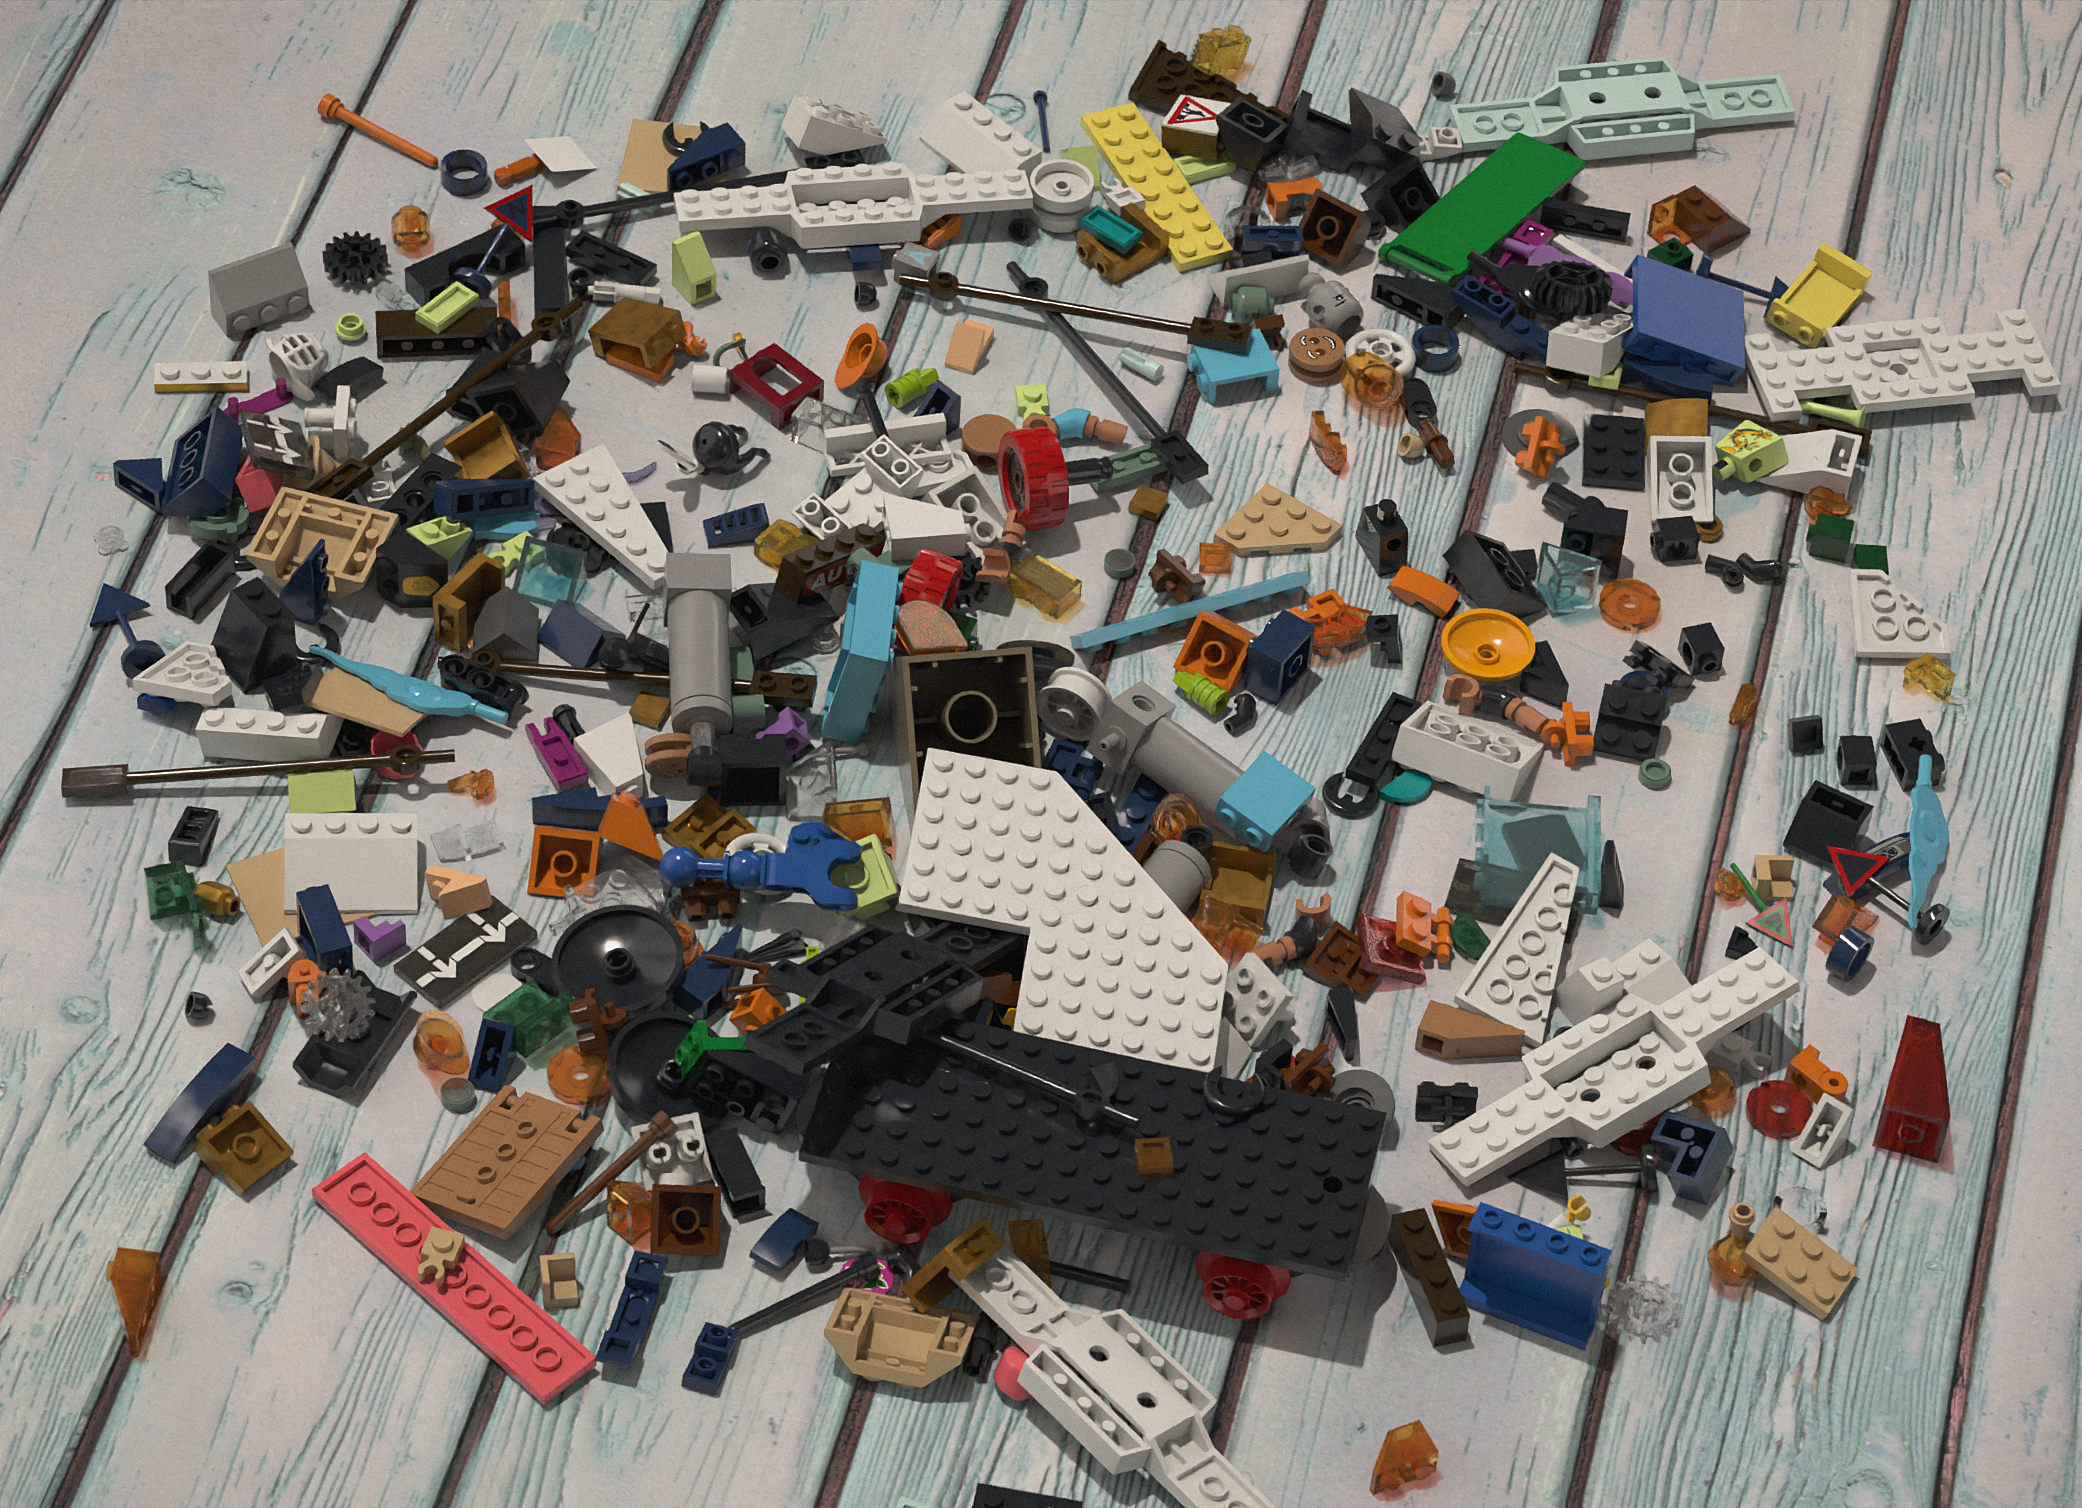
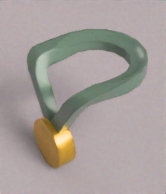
M740 332L732 334L733 342L726 343L716 350L713 356L714 366H720L721 355L732 348H735L740 353L743 362L748 359L745 352L746 339H743ZM732 369L728 370V377H730V370Z

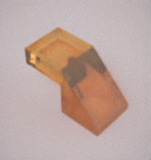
M1043 1219L1008 1221L1010 1250L1051 1289L1050 1259Z

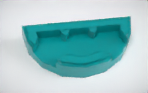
M1408 769L1379 790V798L1393 804V801L1414 804L1424 799L1430 792L1432 778L1427 773L1416 769Z

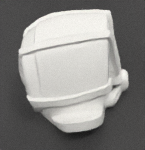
M311 332L286 334L281 337L280 342L276 345L273 344L271 337L267 338V359L276 379H285L288 392L302 400L311 401L315 398V394L310 389L319 380L329 361V353L324 345Z

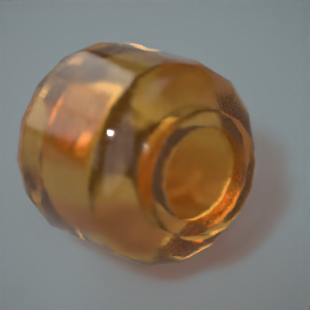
M417 206L401 207L391 219L392 240L394 244L408 252L418 251L421 247L428 244L431 237L428 214Z

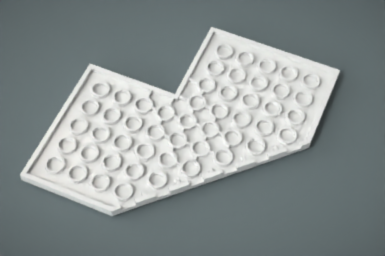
M928 747L897 911L1029 935L1013 1031L1203 1073H1209L1213 1070L1228 971L1226 961L1058 772Z

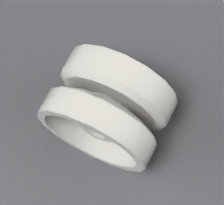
M1052 159L1041 163L1034 168L1030 176L1029 186L1033 196V208L1028 209L1029 217L1042 229L1055 233H1069L1081 229L1078 227L1079 219L1093 207V175L1087 167L1068 159Z

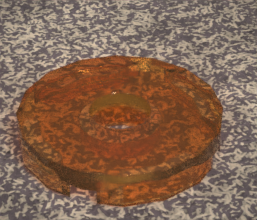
M1624 578L1614 580L1604 586L1599 595L1598 606L1602 618L1611 626L1630 631V628L1639 627L1638 630L1648 628L1657 620L1660 613L1661 599L1657 592L1648 584L1639 580ZM1623 603H1632L1636 607L1629 608L1624 606Z
M579 1046L567 1047L557 1052L549 1061L546 1071L547 1083L553 1095L565 1103L579 1106L587 1105L588 1101L596 1099L597 1102L603 1099L610 1092L606 1079L605 1064L607 1056L600 1057L599 1050L580 1052ZM577 1072H584L589 1075L585 1079H575L572 1077Z

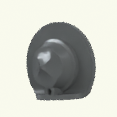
M1528 409L1515 413L1508 418L1502 429V442L1507 451L1515 458L1520 450H1528L1529 443L1523 440L1522 430L1525 423L1535 422L1536 416H1544L1548 422L1559 426L1558 433L1561 434L1559 443L1566 447L1579 440L1575 428L1566 418L1555 412L1543 409Z
M1361 1069L1344 1071L1333 1077L1335 1085L1328 1093L1318 1091L1316 1094L1318 1098L1387 1112L1382 1135L1391 1126L1395 1113V1097L1386 1080L1374 1072Z

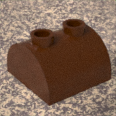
M1316 188L1298 226L1302 228L1305 249L1338 267H1346L1362 250L1370 232L1371 218L1359 209Z

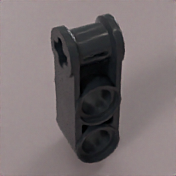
M451 654L445 656L440 662V685L442 688L465 693L472 699L480 701L481 704L506 711L508 713L507 722L514 717L515 709L519 705L526 703L529 699L527 689L520 682L502 676L461 655Z

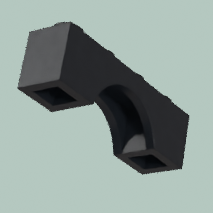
M503 224L406 267L405 290L421 307L426 305L453 282L452 276L458 268L468 267L477 270ZM511 228L508 230L485 271L502 276L526 265L525 243Z

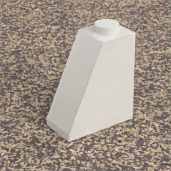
M891 494L883 495L882 518L891 561L915 559L922 549H930L947 556L965 555L966 542H971V528L969 523H964L962 511Z
M628 712L574 738V750L585 766L589 778L604 795L630 791L631 794L638 797L643 796V769L632 717Z
M1603 957L1575 971L1553 991L1551 1000L1575 1026L1620 1000L1625 979L1606 957Z

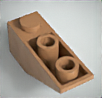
M1430 1000L1417 1030L1415 1050L1446 1060L1518 1056L1522 1052L1525 1030L1485 1018L1479 1014L1454 1008L1448 1004Z

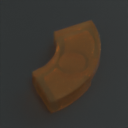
M499 280L498 315L511 321L510 280ZM499 325V336L503 337V335L500 333V329L502 328V326Z
M1342 604L1339 610L1330 616L1319 619L1304 618L1305 621L1315 625L1313 649L1334 648L1356 639L1366 630L1367 617L1371 616L1373 611Z

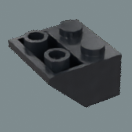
M1596 506L1564 522L1556 570L1617 579L1625 540L1628 510Z
M1815 780L1800 803L1783 841V846L1836 870L1827 851V846L1855 851L1868 832L1874 806Z

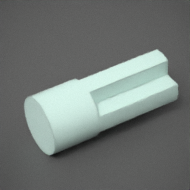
M626 182L621 183L619 186L620 190L617 192V197L626 199L649 195L650 193ZM660 205L640 209L653 214Z
M1129 347L1124 348L1123 354L1119 357L1122 364L1153 381H1157L1160 378L1164 366Z

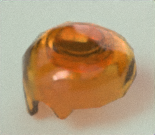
M1824 486L1810 489L1804 501L1806 514L1815 525L1818 513L1847 519L1854 508L1853 504L1847 506L1844 493L1836 494L1830 488Z
M1708 1065L1711 1084L1686 1099L1691 1106L1699 1108L1706 1115L1715 1110H1721L1724 1114H1727L1737 1103L1736 1083L1724 1068Z
M1734 1234L1726 1235L1710 1247L1707 1252V1262L1713 1276L1721 1283L1730 1287H1742L1756 1277L1759 1272L1739 1258L1748 1244Z

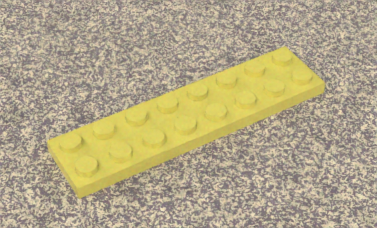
M1133 102L1081 116L1080 125L1092 143L1096 145L1098 152L1114 176L1121 181L1122 187L1132 186L1146 199V208H1143L1142 211L1170 234L1168 257L1179 273L1232 257L1233 248L1165 148H1162L1161 142Z

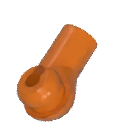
M683 321L687 335L677 344L678 347L693 357L701 356L707 348L706 340L703 339L700 342V336L693 338V324Z

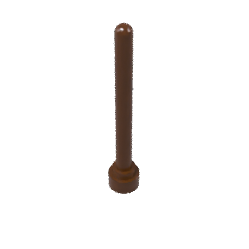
M660 1110L650 1119L652 1123L648 1126L649 1130L546 1224V1231L549 1234H556L655 1142L658 1140L662 1142L665 1138L670 1139L679 1131V1128L665 1112Z

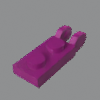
M553 717L544 718V728L547 734L541 736L533 722L525 725L527 737L558 791L589 782V775L563 729H559Z

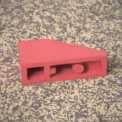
M278 443L269 446L272 450L262 448L250 453L235 479L250 513L258 510L261 513L268 512L283 486L281 452L275 450V448L281 449Z

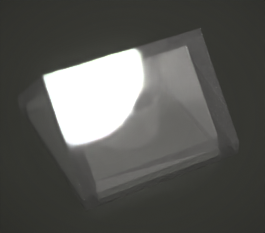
M831 739L786 768L785 808L788 821H836L838 793L835 742Z

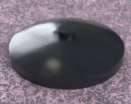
M612 905L587 913L564 931L553 950L551 972L556 990L568 1006L573 1001L586 998L585 989L595 987L602 1013L605 1012L604 1004L613 1002L615 1008L625 1010L628 1019H632L651 1012L673 994L684 974L686 963L685 951L676 927L662 914L638 905Z
M672 1012L645 1014L626 1024L612 1042L605 1064L607 1083L612 1096L620 1108L639 1125L651 1123L650 1119L660 1110L665 1112L670 1118L698 1112L702 1132L706 1133L719 1125L729 1113L726 1108L711 1100L703 1099L697 1093L688 1089L693 1078H682L681 1066H678L676 1063L675 1054L677 1047L698 1020ZM707 1026L709 1037H720Z

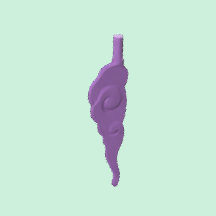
M1509 237L1500 243V247L1527 258L1528 265L1541 267L1542 264L1551 263V261L1561 262L1565 260L1572 262L1575 260L1579 263L1585 262L1587 265H1595L1597 269H1601L1584 258L1563 254L1550 245L1542 244L1537 247ZM1605 272L1612 281L1613 290L1610 301L1615 303L1625 302L1633 305V284L1626 277L1618 273Z

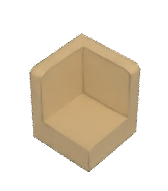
M1755 855L1751 872V883L1762 901H1781L1787 898V901H1792L1791 874L1794 865L1793 856Z
M574 1253L540 1255V1284L543 1309L578 1306Z

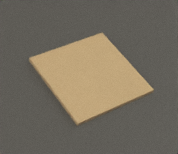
M633 119L617 190H620L619 186L621 183L627 182L650 194L667 191V169L679 157V155L670 152L662 141V133L670 123ZM673 123L675 139L680 143H684L685 138H693L694 141L701 134L700 126ZM728 171L686 188L726 181Z
M336 666L321 678L307 701L303 704L403 737L428 715L391 699L385 691L375 688L369 681L364 680L359 675L343 670L339 666Z
M284 848L226 864V870L262 947L271 941L284 927L290 930L295 940H299L297 914H284ZM376 912L340 913L346 926L362 916H365L367 919L376 917Z

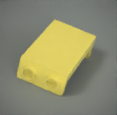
M1823 242L1818 248L1813 261L1780 299H1774L1765 320L1811 349H1816L1825 339L1826 328L1835 327L1864 294L1873 271Z

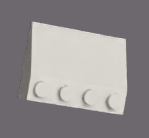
M1427 700L1400 725L1390 760L1398 762L1399 766L1403 769H1416L1427 773L1432 780L1438 782L1448 781L1456 784L1464 792H1477L1488 796L1487 799L1493 803L1510 804L1518 796L1540 757L1545 744L1469 715H1458V711Z
M285 813L284 914H297L296 892L305 890L308 887H318L329 884L340 913L417 914V813Z

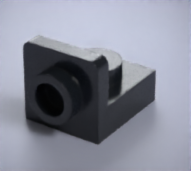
M1398 614L1368 616L1366 625L1367 642H1380L1381 651H1387L1388 663H1401L1402 638Z

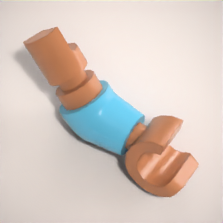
M1072 408L1052 419L1043 414H1033L1024 420L1022 428L1048 427L1054 432L1058 440L1072 437L1083 439L1084 436L1093 438L1095 435L1098 436L1097 440L1106 443L1110 441L1119 445L1123 444L1129 427L1107 419L1101 422L1099 417L1091 415V411L1080 408Z

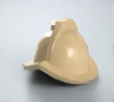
M318 435L311 436L306 451L297 457L293 464L288 466L283 475V487L307 491L341 465L320 447Z

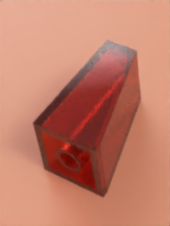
M1907 1015L1872 1146L1938 1164L1951 1118L1940 1023Z

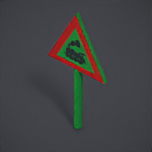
M1731 863V869L1762 910V913L1748 920L1745 924L1793 949L1787 898L1767 908L1735 863Z

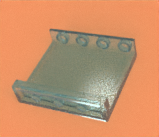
M1485 786L1483 799L1477 798L1475 818H1481V823H1476L1475 842H1481V845L1476 847L1474 866L1480 867V872H1475L1474 891H1480L1479 905L1514 908L1552 852L1580 868L1570 913L1597 915L1601 895V796L1588 795L1586 808L1489 800L1490 786Z

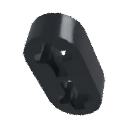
M491 317L483 325V336L494 351L503 353L523 338L511 321L505 317ZM494 325L502 326L500 333L503 337L494 335L496 332ZM531 347L519 355L520 358H515L511 361L510 366L515 367L528 364L532 357Z

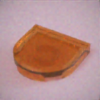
M920 600L909 601L901 606L897 622L894 625L910 656L966 651L968 644L953 618L945 610L935 604Z

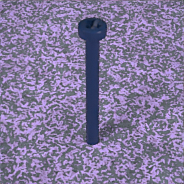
M1039 90L1033 94V100L1038 106L1043 151L1049 152L1050 143L1044 104L1047 100V93Z

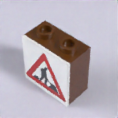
M1180 95L1161 123L1162 148H1165L1170 153L1217 161L1222 151H1226V147L1216 123V117L1231 103Z

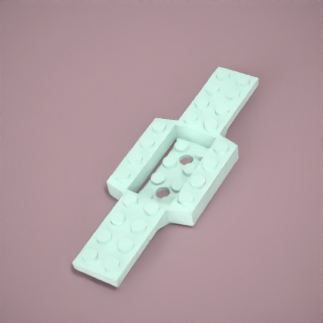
M1665 57L1554 67L1552 87L1534 97L1450 105L1449 117L1453 128H1458L1463 147L1462 152L1498 149L1515 133L1520 132L1545 144L1567 142L1576 155L1583 160L1692 150L1695 130L1789 121L1794 120L1796 112L1780 74L1696 81L1675 71ZM1656 94V95H1658V96H1660V97H1658V98H1649V97H1647L1646 95ZM1590 100H1602L1605 102L1601 104H1596L1591 102ZM1656 113H1663V114L1666 115V116L1648 117L1649 114H1656ZM1625 116L1639 117L1635 119L1620 120L1622 117ZM1608 118L1609 120H1613L1604 122H1593L1594 119Z

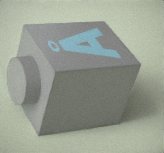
M907 242L901 251H897L892 259L891 266L894 268V281L899 283L901 273L931 278L939 273L940 253ZM915 288V289L921 290V291H923V292H927V290H925V289Z

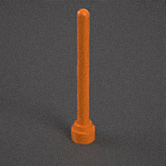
M330 93L324 95L320 100L317 109L319 115L329 120L339 118L430 167L438 165V158L345 109L341 100Z

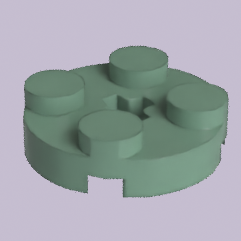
M232 495L233 500L230 505L223 511L218 510L212 516L190 517V515H187L189 534L195 539L220 540L226 544L234 543L238 540V535L242 534L250 524L249 509L243 506L240 498Z

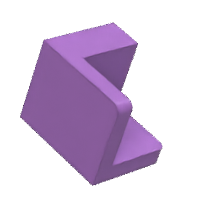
M365 916L353 921L354 943L373 963L406 945V925L401 920L392 925L388 921H384L376 927Z

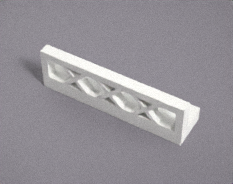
M944 413L884 421L891 441L900 449L910 451L911 453L908 456L918 465L951 460V451L946 439L947 421ZM871 423L824 429L823 453L831 477L857 474L866 467L861 453L877 440ZM940 444L941 451L934 452L924 449L928 445ZM845 457L851 460L849 464L836 465L834 459Z

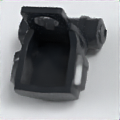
M646 602L627 640L614 637L608 639L602 645L598 655L602 669L616 670L629 663L633 666L641 667L642 672L670 674L669 647L637 632L650 606L649 603Z

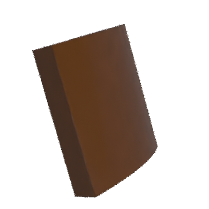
M1335 921L1301 970L1332 989L1352 986L1354 998L1362 999L1383 970L1379 942L1376 940L1380 971L1367 969L1364 966L1361 939L1338 921ZM1371 937L1373 958H1374V964H1375V967H1376V962H1377V960L1375 961L1376 953L1374 954L1375 946L1373 947V942H1374V940H1372V937ZM1364 938V944H1363V946L1365 945V951H1364V953L1366 952L1365 960L1367 959V964H1366V967H1367V966H1369V962H1368L1366 941H1365V938ZM1383 946V951H1382V953L1384 952V958H1383V960L1385 959V964H1384V967H1385V965L1387 964V962H1386L1385 948H1384V946Z

